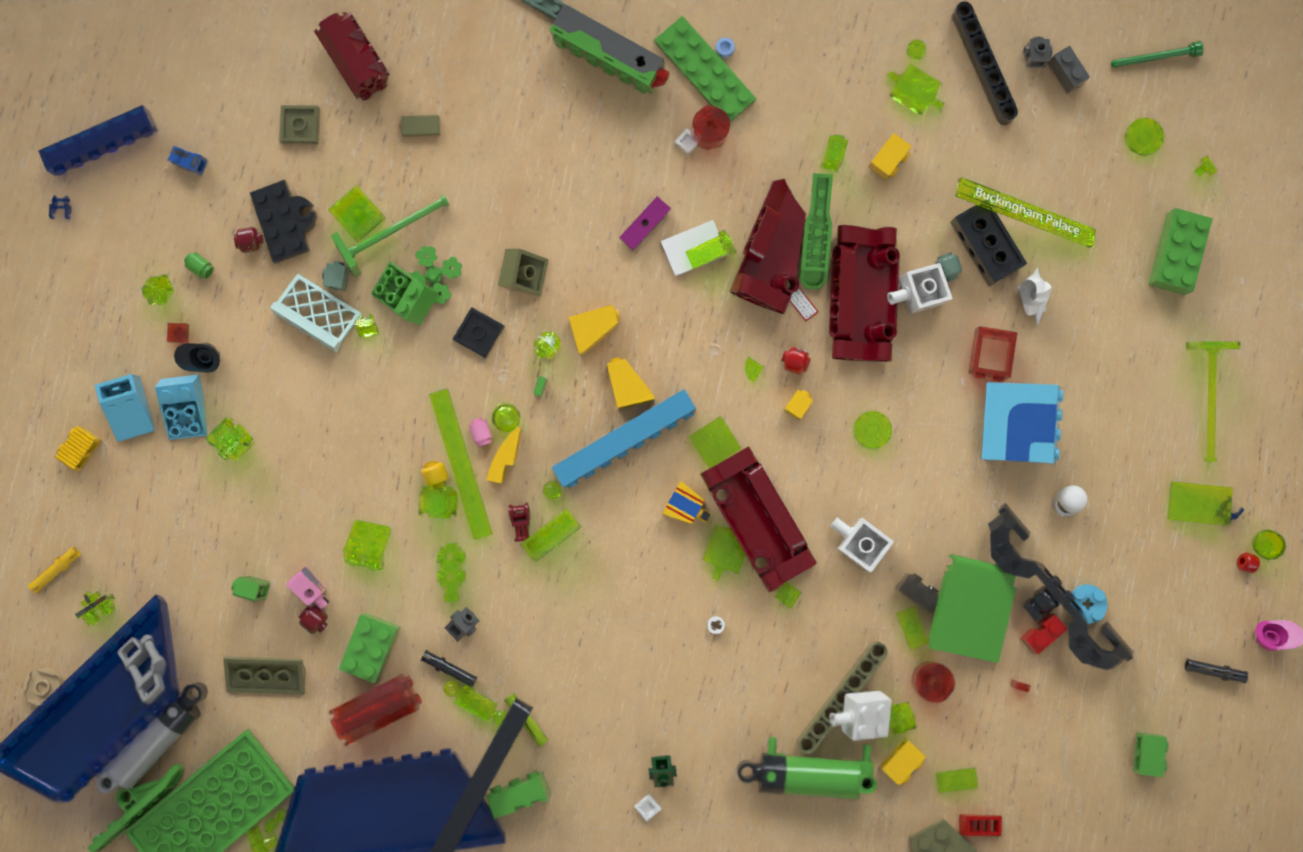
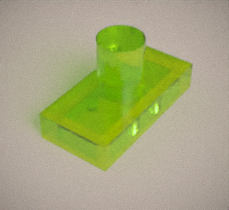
M259 825L246 832L253 852H269V849L279 846L277 835L274 834L264 839Z

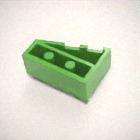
M533 771L526 775L527 778L522 780L515 778L508 781L509 785L504 787L497 785L490 788L486 798L493 817L497 818L516 812L517 809L525 806L526 808L531 807L533 803L541 800L542 803L548 801L551 792L544 773Z

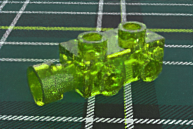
M446 543V547H440V551L437 552V562L440 563V571H437V582H440V586H446L444 602H459L457 586H462V582L466 580V572L462 570V563L466 561V553L462 551V547H457V543ZM449 553L453 555L450 561L447 560V554ZM448 573L453 574V578L451 580L447 579Z

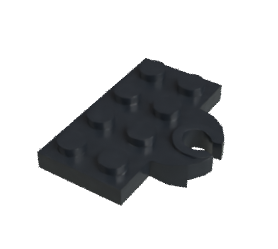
M281 180L250 192L272 262L277 264L309 252L310 248L304 233L312 230L316 225L317 213L313 211L307 216H302V210L305 207L312 208L314 205L304 197L292 196L286 180Z

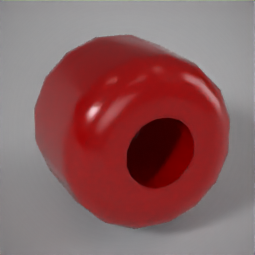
M1244 552L1237 559V567L1243 572L1255 573L1260 567V559L1254 554Z

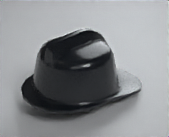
M185 343L178 346L174 352L175 363L185 371L210 373L217 370L220 366V352L209 343Z

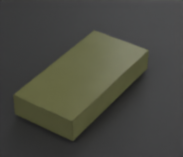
M439 115L401 116V135L403 137L440 135Z

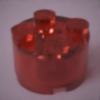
M705 106L693 118L691 127L693 140L699 147L706 150L721 147L729 134L730 118L725 111L718 107Z
M926 661L914 668L911 678L912 687L921 698L932 703H940L948 699L954 691V675L945 665L935 661ZM932 678L937 680V682H934L933 685L930 684Z

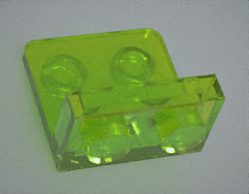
M355 520L343 549L344 562L353 567L361 566L373 571H382L384 567L383 554L391 534V527Z

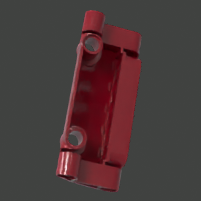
M839 225L837 227V245L832 252L829 335L833 337L832 359L864 362L892 361L893 344L891 342L897 335L898 303L891 305L888 302L887 294L898 291L900 253L895 248L897 245V228L882 227L878 229L853 225Z
M749 446L700 474L768 593L817 564L802 533ZM721 489L727 492V498L724 501L717 498V492ZM758 558L766 560L767 565L764 568H759L756 565Z

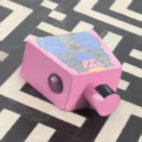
M306 566L285 584L307 606L314 602L321 610L329 603L322 594L326 588ZM309 589L313 590L314 594L310 593Z

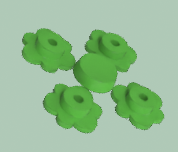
M422 246L415 256L419 259L420 265L430 268L426 270L425 276L420 275L418 271L410 274L424 283L426 280L433 283V289L442 293L441 295L438 294L434 303L445 304L446 300L451 298V292L448 291L447 285H442L438 282L441 280L442 274L447 275L449 279L460 277L462 274L460 270L462 264L455 257H450L449 260L443 261L441 270L438 267H432L434 261L437 260L436 250L432 246L428 248Z

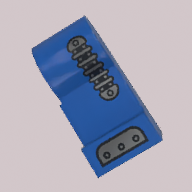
M175 146L172 147L167 159L170 163L201 176L208 162L200 154L191 153Z

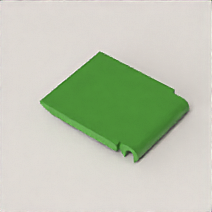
M950 554L949 558H952L953 561L951 565H946L948 571L944 572L929 634V648L999 663L1016 592V587L1013 586L1016 576L1003 572L997 564Z

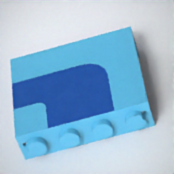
M987 382L982 459L985 461H1021L1056 465V460H1060V448H1057L1058 441H1061L1062 435L1061 429L1058 428L1059 421H1062L1063 418L1060 402L1064 400V390H1061L1059 385Z

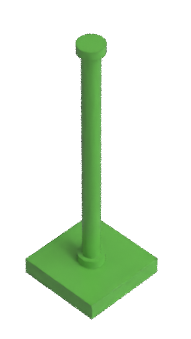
M442 195L441 199L352 248L350 246L346 247L338 232L332 234L331 237L353 276L361 275L358 265L353 259L356 257L355 254L442 206H448L449 203L446 197Z

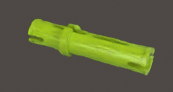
M512 693L504 701L511 707L517 697ZM529 715L524 728L534 739L538 747H540L549 739Z

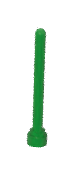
M1196 41L1184 48L1116 59L1111 62V66L1120 67L1183 55L1199 57L1203 55L1204 47L1202 41Z

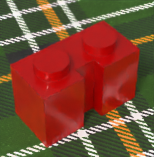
M1048 613L1037 622L1040 626L1038 629L1030 628L1020 639L1032 653L1039 655L1068 628L1055 614Z

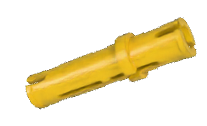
M74 546L70 547L67 552L61 557H57L51 566L28 584L31 591L35 589L33 593H38L60 572L67 570L69 565L81 556L80 551Z

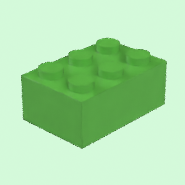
M367 613L360 614L339 670L372 683L379 682L401 626Z

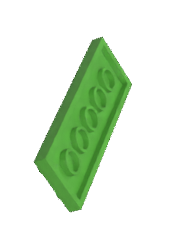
M683 16L654 39L655 44L727 124L756 101V97Z

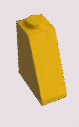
M613 304L569 317L580 356L586 354L619 326L618 320H621L618 309H614Z
M621 357L610 359L607 367L618 410L655 401L653 393L626 359H621Z

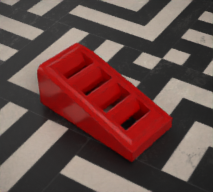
M960 814L959 834L963 836H1002V816ZM975 820H977V830H975ZM991 820H994V831H991Z

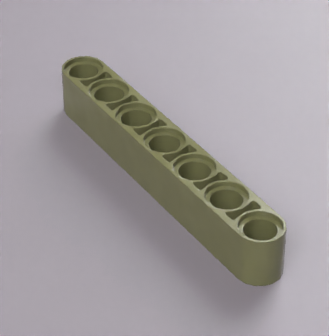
M874 641L867 646L797 739V746L802 753L812 754L832 729L833 725L830 723V718L825 716L827 709L833 708L835 713L844 712V702H838V694L842 692L846 694L859 693L880 666L888 653L887 647L884 644ZM875 646H881L882 652L878 656L873 654ZM865 661L870 663L868 671H862L861 664ZM852 677H857L858 684L851 687L849 680ZM822 724V732L815 733L813 731L814 726ZM804 740H811L809 748L804 749L801 747Z

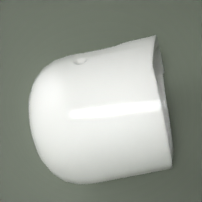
M1067 486L1056 492L1053 499V507L1059 516L1069 517L1081 512L1086 507L1088 497L1081 487ZM1059 501L1064 510L1068 511L1069 513H1064L1063 511H1061L1058 508L1057 502Z

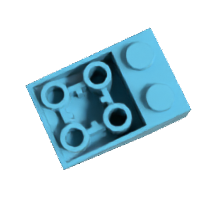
M129 374L95 385L99 404L117 442L155 431L140 376Z
M199 374L161 379L155 386V391L168 439L207 436L204 392Z

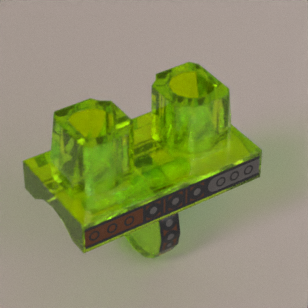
M87 591L83 594L85 600L81 602V605L85 608L75 615L78 619L83 618L88 626L94 625L100 620L96 613L97 610L100 609L104 616L116 610L112 602L115 597L113 594L100 597L101 595L98 591L94 594Z

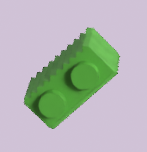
M252 576L238 577L232 583V595L254 602L266 600L271 583L270 581Z

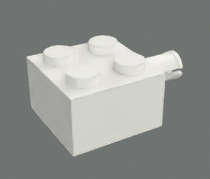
M940 263L906 272L899 277L901 290L887 294L888 302L891 305L905 301L909 314L944 305L953 299Z
M836 517L830 525L844 539L837 550L869 573L874 570L894 542L864 518H859L854 526L849 527Z
M881 691L845 694L844 712L831 713L830 723L833 726L842 725V731L853 741L888 737L892 700Z

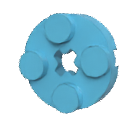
M1088 584L1079 585L1071 591L1075 596L1076 603L1082 608L1088 624L1095 623L1104 618L1107 611V598L1104 591ZM1088 598L1091 606L1086 610V606H1083L1082 603L1086 602Z

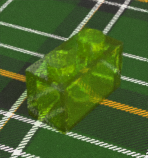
M830 135L820 167L838 172L842 165L849 140L845 139L842 135Z

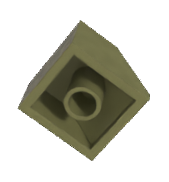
M505 249L498 286L516 292L541 296L548 259L522 249Z

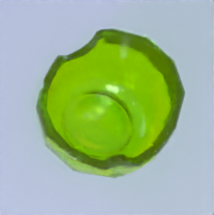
M503 402L496 405L492 410L491 420L499 431L510 432L520 424V412L513 404Z
M1271 529L1260 530L1254 535L1251 542L1255 553L1266 560L1278 559L1284 554L1286 549L1284 537Z

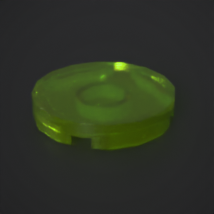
M1147 117L1139 118L1127 128L1125 142L1133 153L1135 152L1141 156L1151 155L1162 146L1165 137L1161 125L1154 119Z
M868 411L861 414L853 426L855 439L862 447L868 449H877L884 446L890 440L892 434V425L889 419L878 411Z

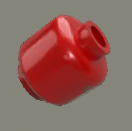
M792 347L789 351L784 352L781 361L784 362L785 370L800 375L802 372L807 371L811 358L807 351Z

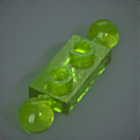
M454 681L445 683L443 687V692L446 696L457 697L454 703L486 722L491 717L494 718V722L498 726L503 722L507 712L504 710L496 711L495 709L498 705L496 702L466 685L460 690L458 684Z

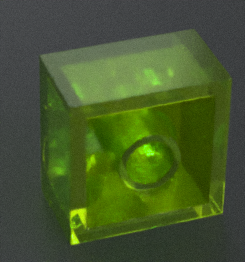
M357 185L328 209L357 243L386 219Z

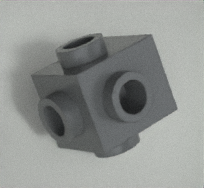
M1043 37L1030 39L1023 49V56L1026 57V67H1046L1050 62L1053 48L1050 46V39H1044Z
M466 607L461 612L457 610L450 616L452 620L446 625L445 629L458 642L465 635L471 636L477 630L475 626L480 620Z

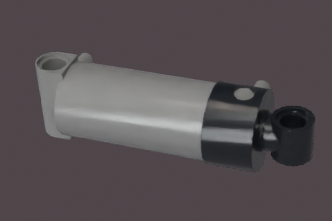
M196 682L187 685L182 693L171 690L167 694L163 691L158 696L161 700L154 707L153 712L108 760L100 763L92 754H89L85 760L95 769L93 774L98 778L96 783L98 791L109 793L119 787L131 789L168 748L200 717L201 713L196 704L207 697L208 689L206 685ZM193 688L198 691L197 698L192 695Z

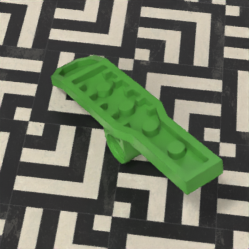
M813 173L810 213L805 221L800 282L806 289L818 290L827 283L832 234V220L829 213L833 174Z
M175 764L159 780L133 786L131 789H120L116 794V801L125 814L119 820L111 822L104 833L95 836L92 839L93 843L87 847L90 852L102 851L129 826L147 813L178 785L184 775V766L182 764ZM128 792H129L130 795H131L130 800H128V798H127V793H128Z

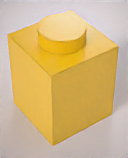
M803 389L801 391L797 390L784 408V411L798 421L801 420L814 401L811 399L812 395Z

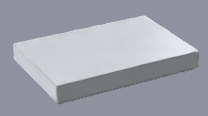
M713 220L661 241L675 277L728 256Z

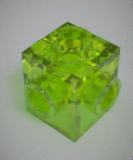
M166 274L148 278L141 288L143 297L147 299L149 305L167 303L169 297L175 291Z
M909 702L891 706L889 728L892 729L894 735L916 729L915 716Z

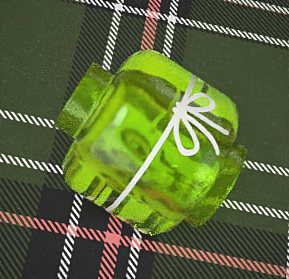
M544 331L533 342L535 355L540 359H543V357L545 359L553 358L561 349V339L552 331Z

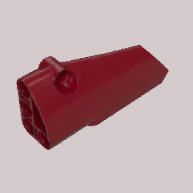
M785 178L772 181L744 247L743 255L745 256L729 291L743 300L780 314H785L792 294L799 289L800 283L796 274L806 213L793 196ZM787 280L789 281V284H790L789 288L786 287V281H787Z

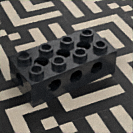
M989 199L983 200L951 220L952 227L989 287L1027 264ZM975 223L979 224L981 226V229H978ZM985 240H989L991 246L987 245ZM995 256H998L1001 259V262H998Z

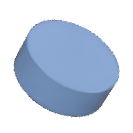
M721 38L717 42L716 53L718 56L728 58L734 53L735 45L731 39Z

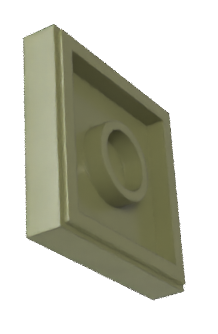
M281 105L280 143L319 144L320 107Z

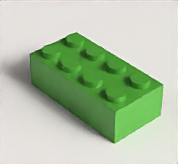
M1178 208L1167 213L1148 285L1182 295H1187L1194 291L1213 218Z

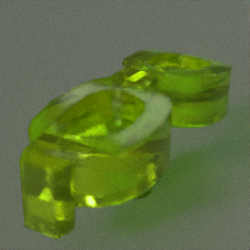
M284 809L279 810L276 813V819L270 818L265 823L264 832L266 834L272 832L277 827L278 822L284 821L290 812Z

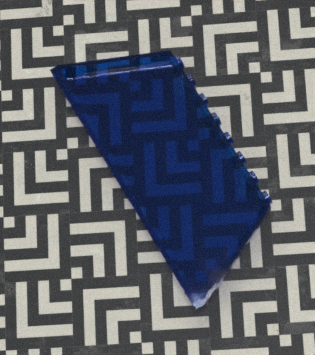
M155 594L0 743V773L53 802L68 803L97 774L102 772L105 766L115 759L127 745L131 744L135 737L147 729L148 725L156 717L160 716L171 703L177 700L180 690L168 604L162 596ZM146 635L152 636L157 652L166 662L164 675L162 676L165 689L150 704L142 701L131 673L126 670L118 654V650L132 637L141 640ZM136 645L128 652V658L139 649ZM150 656L138 667L142 678L151 670L153 660ZM156 683L148 691H146L147 694H149L156 687Z
M451 748L441 749L440 753L432 754V751L421 752L420 756L414 757L413 754L401 755L400 759H394L393 756L381 758L382 761L374 762V759H368L358 765H355V762L344 763L343 767L327 765L322 770H316V767L304 769V773L298 775L275 852H430L467 787L471 776L456 751H451ZM484 798L455 850L506 843V833L497 818L493 817L492 811Z

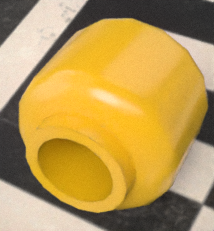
M437 460L423 464V468L420 471L425 485L434 489L445 486L444 482L449 478L445 465Z

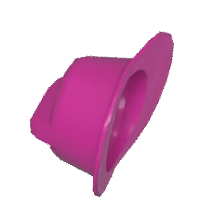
M1262 621L1257 624L1255 629L1257 636L1256 644H1259L1267 651L1294 649L1303 643L1302 629L1291 621Z

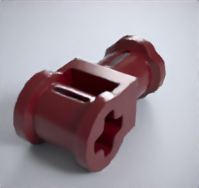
M527 502L519 506L509 505L510 521L512 527H515L516 534L514 541L532 540L528 525H530L529 503Z

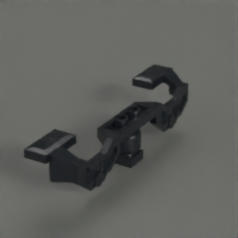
M1006 503L1000 506L998 511L1000 515L988 523L991 531V558L1005 573L1027 579L1036 575L1044 584V586L1034 592L1033 598L1030 597L1024 603V608L1037 622L1043 618L1044 613H1050L1061 604L1073 618L1068 623L1069 649L1083 664L1109 670L1125 660L1128 662L1133 659V650L1108 621L1102 625L1101 632L1113 644L1114 649L1108 651L1098 646L1088 634V621L1082 608L1076 603L1072 592L1066 591L1063 588L1060 578L1057 575L1053 576L1044 564L1023 558L1010 543L1011 528L1014 529L1023 541L1029 538L1031 532Z

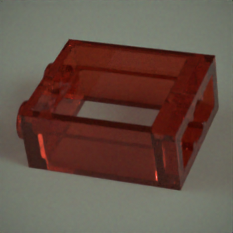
M982 326L977 327L974 333L968 374H974V378L979 379L992 377L993 381L1004 382V380L1011 378L1018 332ZM982 338L1008 342L1004 371L978 367Z

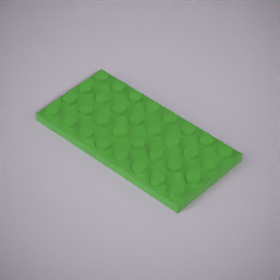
M247 729L124 831V833L139 852H223L297 789L252 732Z

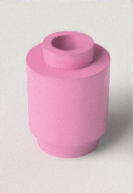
M482 417L472 420V425H469V429L474 443L478 447L491 443L492 434L487 420L483 421Z

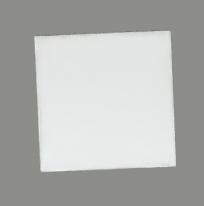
M686 128L674 144L689 155L701 140Z
M650 793L634 806L646 822L662 810Z

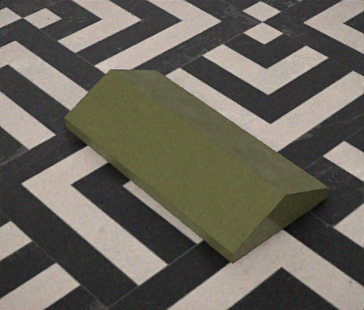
M223 658L227 692L304 695L306 669L302 659Z

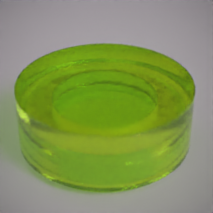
M918 39L911 41L907 47V55L913 60L921 59L926 53L925 43Z

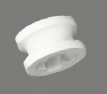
M714 616L707 621V629L711 633L719 634L725 628V623L720 617ZM719 620L720 629L712 630L711 622Z

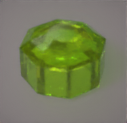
M549 481L543 487V494L548 499H557L562 493V487L556 481Z

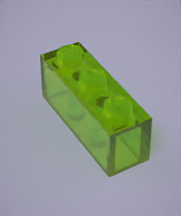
M566 508L521 543V546L529 557L537 562L582 526L572 512Z

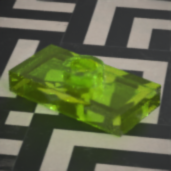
M915 606L896 612L910 650L929 643Z
M975 767L935 772L939 793L978 788Z

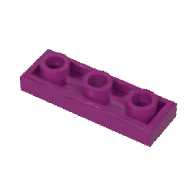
M657 196L624 231L619 239L634 251L671 211V208ZM648 222L649 225L645 227L642 223Z

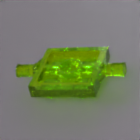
M911 63L901 75L890 70L886 76L896 82L890 96L920 115L931 104L940 110L945 104L935 98L937 90L942 83Z
M715 524L702 560L716 567L712 579L719 581L723 570L739 574L746 554L730 527Z

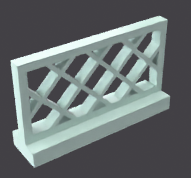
M299 274L295 276L279 300L270 307L273 314L336 353L341 348L340 344L362 315L359 311ZM299 280L306 284L307 290L296 292L295 286ZM310 293H321L323 300L312 302ZM308 294L309 303L298 305L297 296ZM294 297L296 305L287 307L283 302L286 298ZM326 303H337L338 310L327 312ZM324 304L325 313L314 315L313 306ZM310 306V316L303 317L300 315L299 308ZM351 312L355 316L351 321L343 322L342 313ZM339 314L341 323L330 325L328 316ZM326 316V326L319 327L316 325L315 318ZM342 326L343 332L339 338L332 335L331 328Z

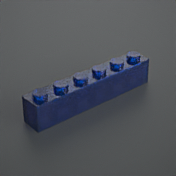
M141 105L40 149L38 152L46 171L54 176H60L69 169L79 168L85 162L101 158V155L116 152L118 148L124 145L134 144L136 140L142 137H150L158 129L150 111Z

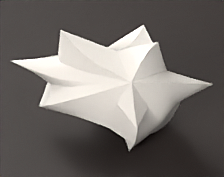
M1037 267L1034 273L1017 288L1021 295L1025 313L1028 316L1033 315L1038 325L1042 312H1046V305L1053 288L1043 278H1040Z

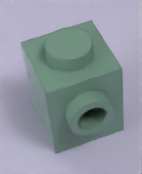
M333 261V264L327 263L326 268L322 271L323 286L327 289L346 292L350 269L342 262Z

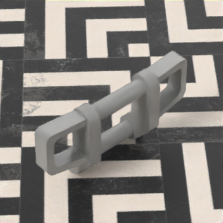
M146 635L141 640L132 637L118 650V654L126 670L131 673L142 701L150 704L165 689L162 676L164 675L166 662L157 652L152 636ZM136 645L139 649L128 658V652ZM150 656L153 660L151 670L142 678L138 667ZM156 683V687L149 694H147L146 691H148Z

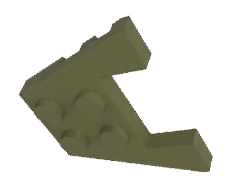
M945 819L909 837L912 852H977Z

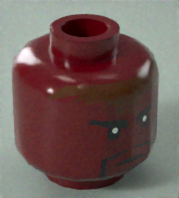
M255 227L238 229L236 234L233 235L235 247L242 253L259 251L260 244L264 243L262 233H258Z
M316 605L312 607L307 606L298 617L300 618L299 625L310 634H315L317 631L321 633L328 626L326 623L328 615Z

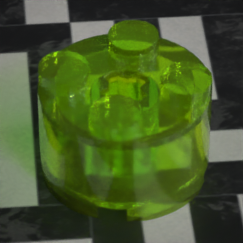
M225 417L208 434L206 441L211 446H215L222 459L237 461L254 445V442H251L253 438L249 432L240 424L234 425L232 423L234 420L229 417Z
M432 486L422 487V490L419 491L418 516L424 517V513L429 514V518H450L451 514L457 517L458 492H455L453 487L443 486L441 490L434 489Z

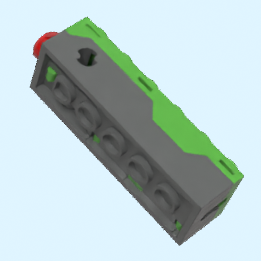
M565 4L562 6L549 30L555 45L562 49L566 47L572 50L571 53L578 58L583 56L594 67H597V65L603 67L605 73L611 76L614 74L619 76V80L627 85L632 83L643 94H646V92L652 94L655 87L664 86L669 78L670 73L666 70L664 58Z

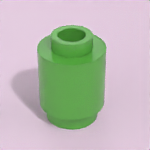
M197 252L188 254L184 259L185 268L199 278L207 279L214 271L212 263Z

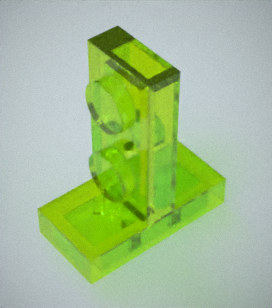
M726 230L718 232L719 236L685 251L693 269L699 268L728 253L732 255L737 252Z

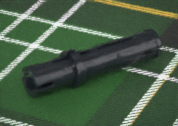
M428 650L424 652V655L430 659L422 656L420 660L436 668V671H442L471 688L474 683L468 680V678L473 681L477 680V676L446 661V658L443 656L440 658Z
M1187 659L1185 662V671L1218 677L1223 681L1232 680L1245 684L1248 680L1247 671L1232 669L1227 665L1218 666Z

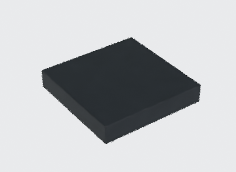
M471 307L452 340L486 359L505 326Z

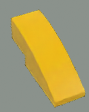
M516 427L498 449L489 468L486 481L504 484L507 465L515 467L522 434L521 428Z

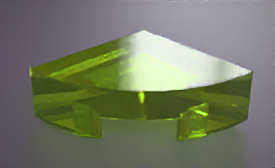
M748 356L745 363V373L748 379L754 383L764 366Z

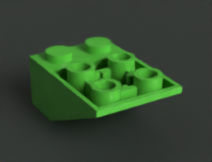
M389 261L371 294L406 321L421 325L439 292Z

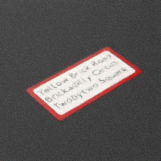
M799 287L792 294L790 302L802 318L808 321L818 313V310Z

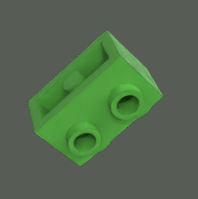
M1136 732L1134 772L1140 775L1164 777V772L1167 770L1165 754L1169 747L1167 737L1160 734Z

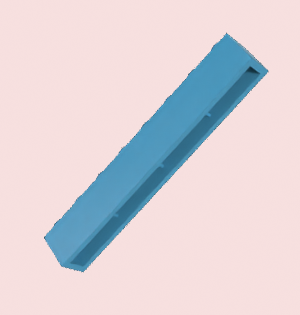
M685 389L554 465L552 469L564 488L568 486L570 489L579 484L577 480L585 477L587 479L594 475V470L601 467L604 469L611 465V460L618 457V459H621L628 455L627 451L634 447L636 450L645 445L644 441L648 438L653 440L661 435L660 431L667 428L670 430L678 425L677 421L684 418V420L691 418L695 415L693 412L696 411V407Z

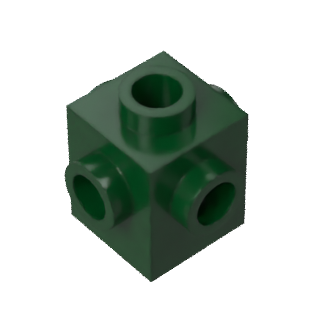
M671 755L651 757L652 768H648L649 779L654 780V787L665 788L673 786V777H677L676 765H672Z

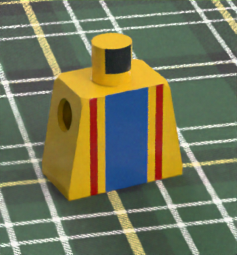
M680 481L662 514L692 524L695 517L706 523L711 512L701 508L705 500Z

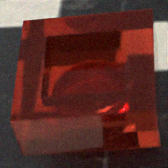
M168 323L167 342L188 343L189 324Z

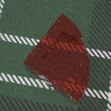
M1013 679L1010 684L1012 688L1030 692L1031 685Z

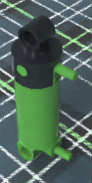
M770 737L768 753H761L759 763L743 760L737 765L739 779L744 783L758 781L759 793L795 794L858 800L860 793H872L877 787V782L873 777L874 761H870V745H863V759L847 761L786 756V754L776 753L777 738ZM750 767L752 773L749 776L742 775L743 768ZM868 778V781L865 784H862V781Z

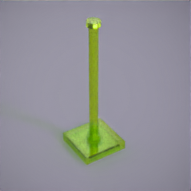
M1240 341L1186 342V350H1206V353H1209L1207 457L1205 462H1217V458H1215L1217 353H1219V350L1240 349Z

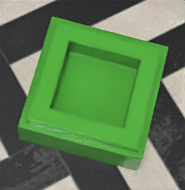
M538 377L533 392L535 396L542 398L548 381L547 378Z

